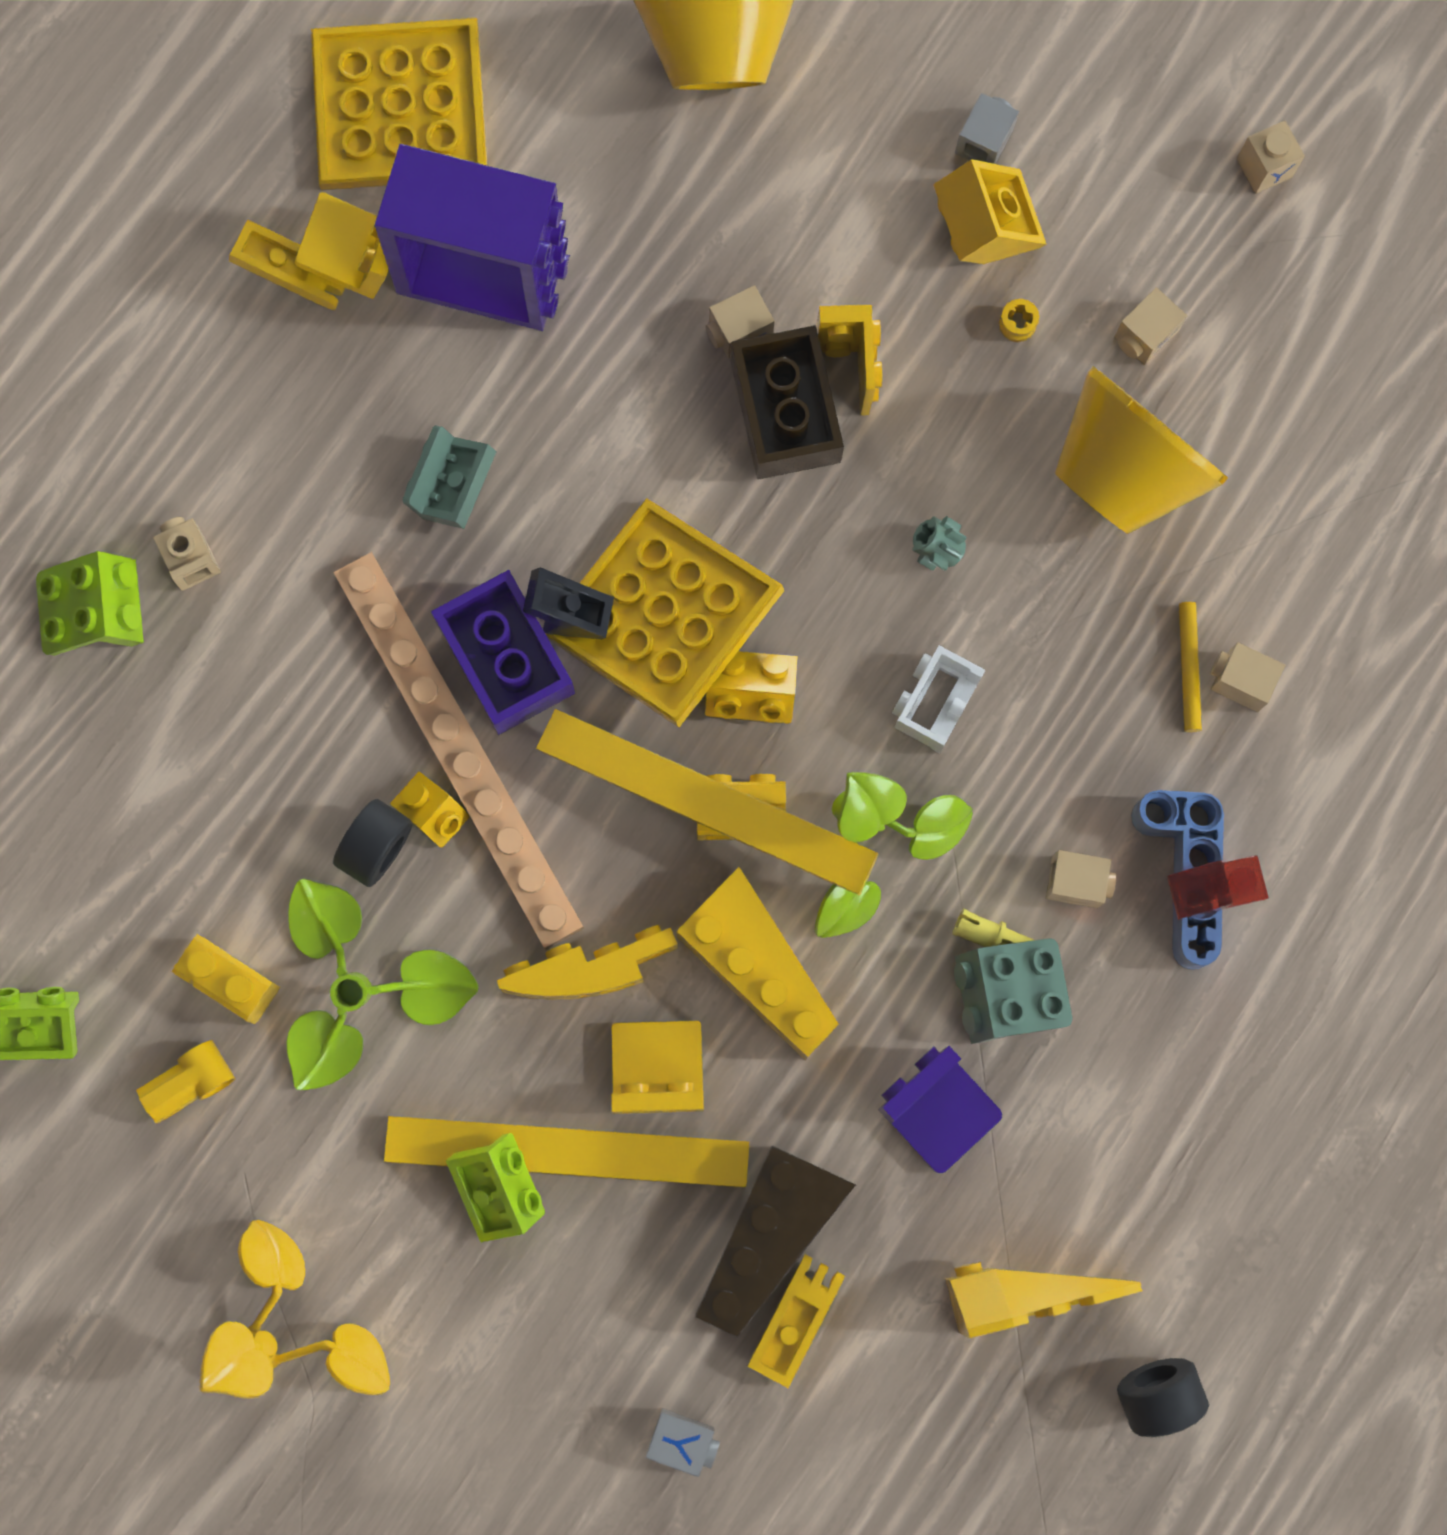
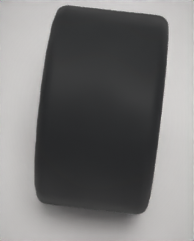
M372 800L362 809L345 833L335 852L333 864L366 887H372L389 869L405 844L412 828L411 820L381 800Z
M1169 1358L1145 1364L1131 1371L1117 1386L1118 1396L1131 1431L1141 1437L1154 1438L1183 1431L1202 1419L1209 1409V1402L1195 1364L1184 1358Z

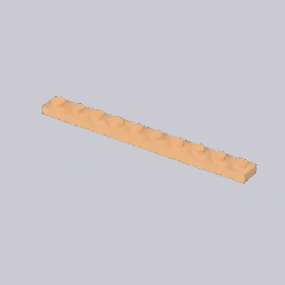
M370 552L333 572L544 949L547 950L584 929L373 553Z

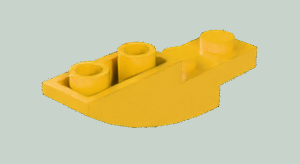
M659 925L638 932L634 935L637 942L620 948L618 942L597 949L593 952L595 959L587 962L581 946L572 949L570 943H566L545 952L547 959L530 966L529 961L525 960L507 967L503 970L506 977L496 981L503 993L525 998L564 1000L604 995L643 983V977L638 965L678 949V944L671 927L661 931Z

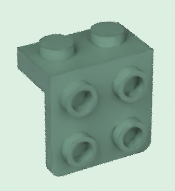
M1048 938L977 948L955 956L954 979L958 988L961 989L964 1004L962 1021L966 1032L970 1036L971 1044L988 1042L1007 1036L1059 1029L1071 1025L1073 1017L1059 946L1054 939Z

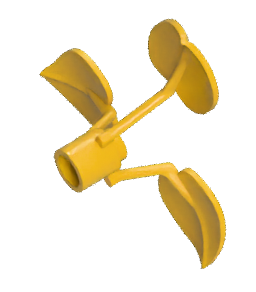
M252 1220L246 1231L242 1234L238 1244L239 1262L243 1272L251 1281L264 1288L272 1287V1293L253 1324L248 1328L239 1322H225L213 1331L202 1359L200 1392L223 1393L240 1398H257L269 1390L273 1380V1369L279 1364L322 1350L329 1352L326 1358V1367L330 1375L340 1385L354 1392L367 1395H381L390 1389V1376L382 1347L372 1333L359 1325L342 1324L334 1330L332 1341L323 1340L280 1355L276 1354L278 1345L275 1337L268 1331L260 1330V1327L281 1297L282 1288L296 1290L303 1284L305 1263L298 1246L284 1231L265 1221Z

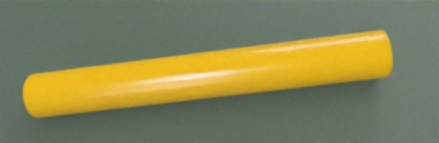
M1195 602L1179 603L1184 731L1200 732L1202 731L1197 610Z

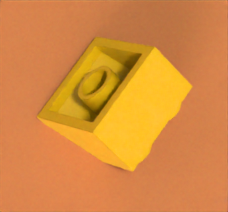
M971 159L933 184L938 197V209L945 218L951 235V247L958 256L959 261L987 264L1036 250L1046 245L1020 169Z

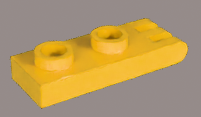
M247 219L229 254V262L327 309L335 310L339 300L325 292V290L337 296H342L345 287L295 266L294 260L300 244Z
M806 1254L803 1255L747 1364L749 1368L786 1388H789L845 1278V1275L837 1271L832 1276L829 1287L821 1284L829 1266L823 1263L819 1264L813 1278L806 1276L805 1273L809 1270L813 1259Z

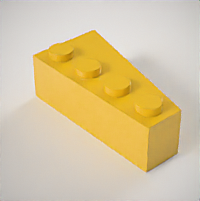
M740 867L676 931L677 938L804 1060L839 1025Z

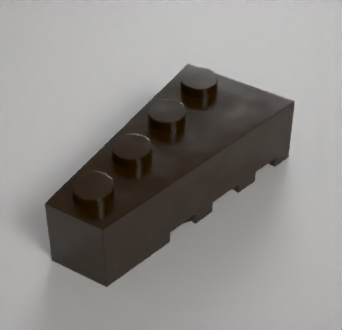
M771 1146L695 1313V1317L738 1337L856 1184L777 1147Z

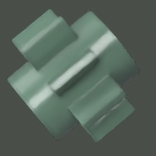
M933 516L931 519L922 522L913 536L914 547L912 550L920 554L917 562L932 571L936 567L946 571L948 567L959 563L965 554V540L967 539L965 535L959 532L962 525L948 516H945L942 521Z

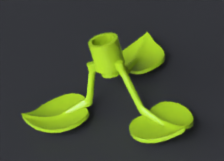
M861 772L847 773L845 791L836 797L831 809L832 814L837 819L838 830L846 840L855 843L866 841L875 836L878 831L882 832L886 825L905 837H912L909 844V852L913 857L921 860L940 857L954 848L965 835L973 815V808L967 805L960 797L942 795L927 802L915 816L914 828H907L895 821L905 809L907 801L905 790L890 778ZM867 881L859 896L833 884L828 889L819 907L815 921V934L821 938H828L854 931L863 926L878 909L881 901L880 887L875 882Z
M308 879L297 881L291 894L288 909L289 929L293 942L303 954L313 959L325 957L334 948L337 958L336 973L338 975L330 989L331 1000L338 1008L337 1019L326 1011L315 1010L301 1015L289 1030L287 1055L292 1070L294 1087L297 1090L317 1089L330 1085L346 1076L358 1064L363 1052V1036L358 1029L350 1025H344L347 1011H354L364 1006L369 1001L371 995L403 990L401 1006L407 1016L423 1025H436L454 1017L478 993L479 985L470 970L453 956L438 950H421L407 956L402 961L400 969L403 982L371 985L365 975L358 972L348 973L346 970L345 953L341 944L352 941L361 929L362 913L358 902L350 893L337 886L318 883Z

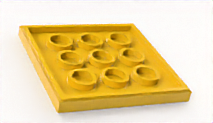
M477 18L311 29L318 178L321 190L387 186L399 144L487 165Z
M646 498L580 582V584L614 597L606 638L601 640L545 634L557 646L679 728L785 590L781 583Z

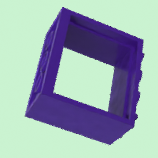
M399 144L375 222V229L396 294L543 331L547 318L553 319L559 300V294L554 293L558 279L565 280L570 255L566 254L568 238L564 237L566 220L561 219L564 203L558 202L556 183Z

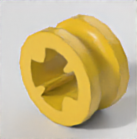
M1013 299L1008 302L1003 308L999 320V328L1003 336L1014 342H1022L1031 338L1040 318L1038 309L1032 302L1026 299ZM1014 313H1022L1023 320H1026L1024 328H1016V322L1008 320V317L1013 319Z

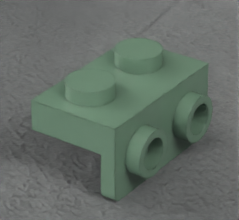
M433 426L429 438L423 446L421 457L412 478L406 486L403 503L424 520L465 529L496 451L489 444L457 438L451 435L444 427Z

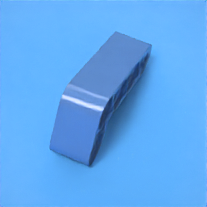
M1167 790L1152 791L1146 794L1134 806L1131 814L1132 823L1136 830L1143 835L1174 838L1173 956L1177 963L1184 968L1191 970L1200 969L1214 962L1220 955L1222 947L1223 806L1215 796L1208 793ZM1147 804H1157L1162 808L1165 816L1163 823H1154L1148 819L1145 812ZM1191 806H1199L1208 814V824L1206 826L1197 825L1192 821L1190 817ZM1191 849L1200 850L1205 854L1208 862L1205 870H1199L1192 866L1189 860ZM1190 893H1198L1204 897L1207 904L1204 914H1197L1191 910L1188 904ZM1206 924V927L1197 931V926L1195 925ZM1196 938L1198 945L1205 946V952L1198 956L1196 950L1189 949L1188 943L1196 940Z

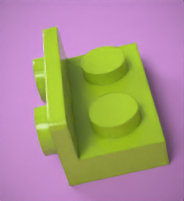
M47 987L37 992L22 993L17 988H1L0 1060L74 1059L78 1052L74 1009L79 1003V992H65V989L61 987Z
M512 1133L502 1135L489 1146L456 1152L446 1160L480 1243L523 1235L545 1214L541 1196L534 1186L526 1167L524 1156L518 1148Z

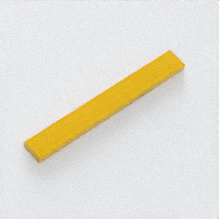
M554 709L536 747L538 751L859 896L879 856L873 850L848 841L835 833L557 709Z
M388 1116L384 1162L448 1166L446 1160L454 1153L489 1146L502 1135L512 1133L518 1148L524 1156L529 1172L747 1187L749 1141Z

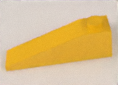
M981 1262L954 1268L956 1276L945 1279L958 1332L968 1338L1029 1323L1028 1316L1035 1315L1036 1318L1056 1316L1071 1310L1072 1305L1080 1304V1307L1090 1306L1143 1291L1139 1281L996 1268L982 1269Z

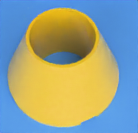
M633 0L673 89L677 90L735 89L766 84L794 0Z
M1094 366L1087 372L1055 474L1097 512L1123 532L1129 534L1225 483L1228 477L1106 375Z

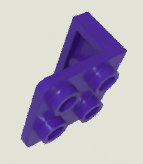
M947 1046L941 1052L932 1047L914 1064L919 1070L914 1077L907 1083L900 1077L881 1095L886 1102L878 1109L936 1173L946 1172L1002 1119L1000 1108L958 1064L961 1058L950 1046Z

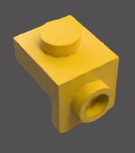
M420 771L415 774L390 802V805L396 811L409 818L413 825L440 848L444 847L469 819V814L447 792Z

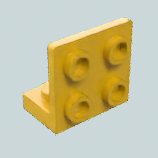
M319 193L295 257L294 265L374 299L389 270L375 229L377 216L327 193Z
M872 305L819 306L816 328L822 353L829 357H845L850 355L851 352H858L860 415H869L872 402L879 401V388H882V362L877 361V346H880L881 342L880 320H872Z
M699 1021L614 1023L612 1025L613 1093H611L613 1114L704 1111L702 1031Z

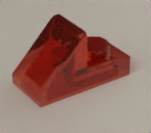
M1258 855L1227 862L1218 860L1167 876L1178 920L1269 899Z

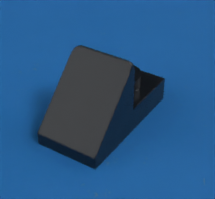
M539 567L531 571L523 612L545 620L543 631L547 634L602 640L607 635L614 597Z

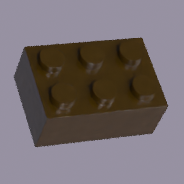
M816 325L731 342L730 361L757 480L841 463L844 444Z

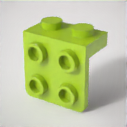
M95 551L41 570L37 574L36 587L40 634L44 654L55 656L98 641L129 647L144 643L136 559Z

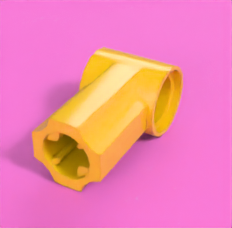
M213 1040L206 1041L192 1048L177 1060V1065L136 1090L142 1106L155 1123H161L197 1099L204 1100L234 1082L235 1077Z

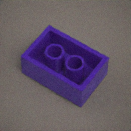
M510 570L497 575L431 611L439 630L498 736L575 694L573 682L537 618L523 612L525 597Z

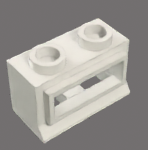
M940 645L933 657L925 653L913 674V677L919 679L916 688L912 694L904 690L892 714L899 717L894 728L929 746L940 754L985 670ZM938 670H941L958 680L931 730H928L911 721Z

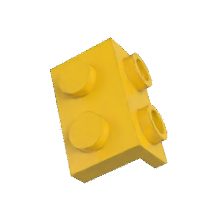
M738 651L707 691L705 715L724 719L791 723L798 656Z

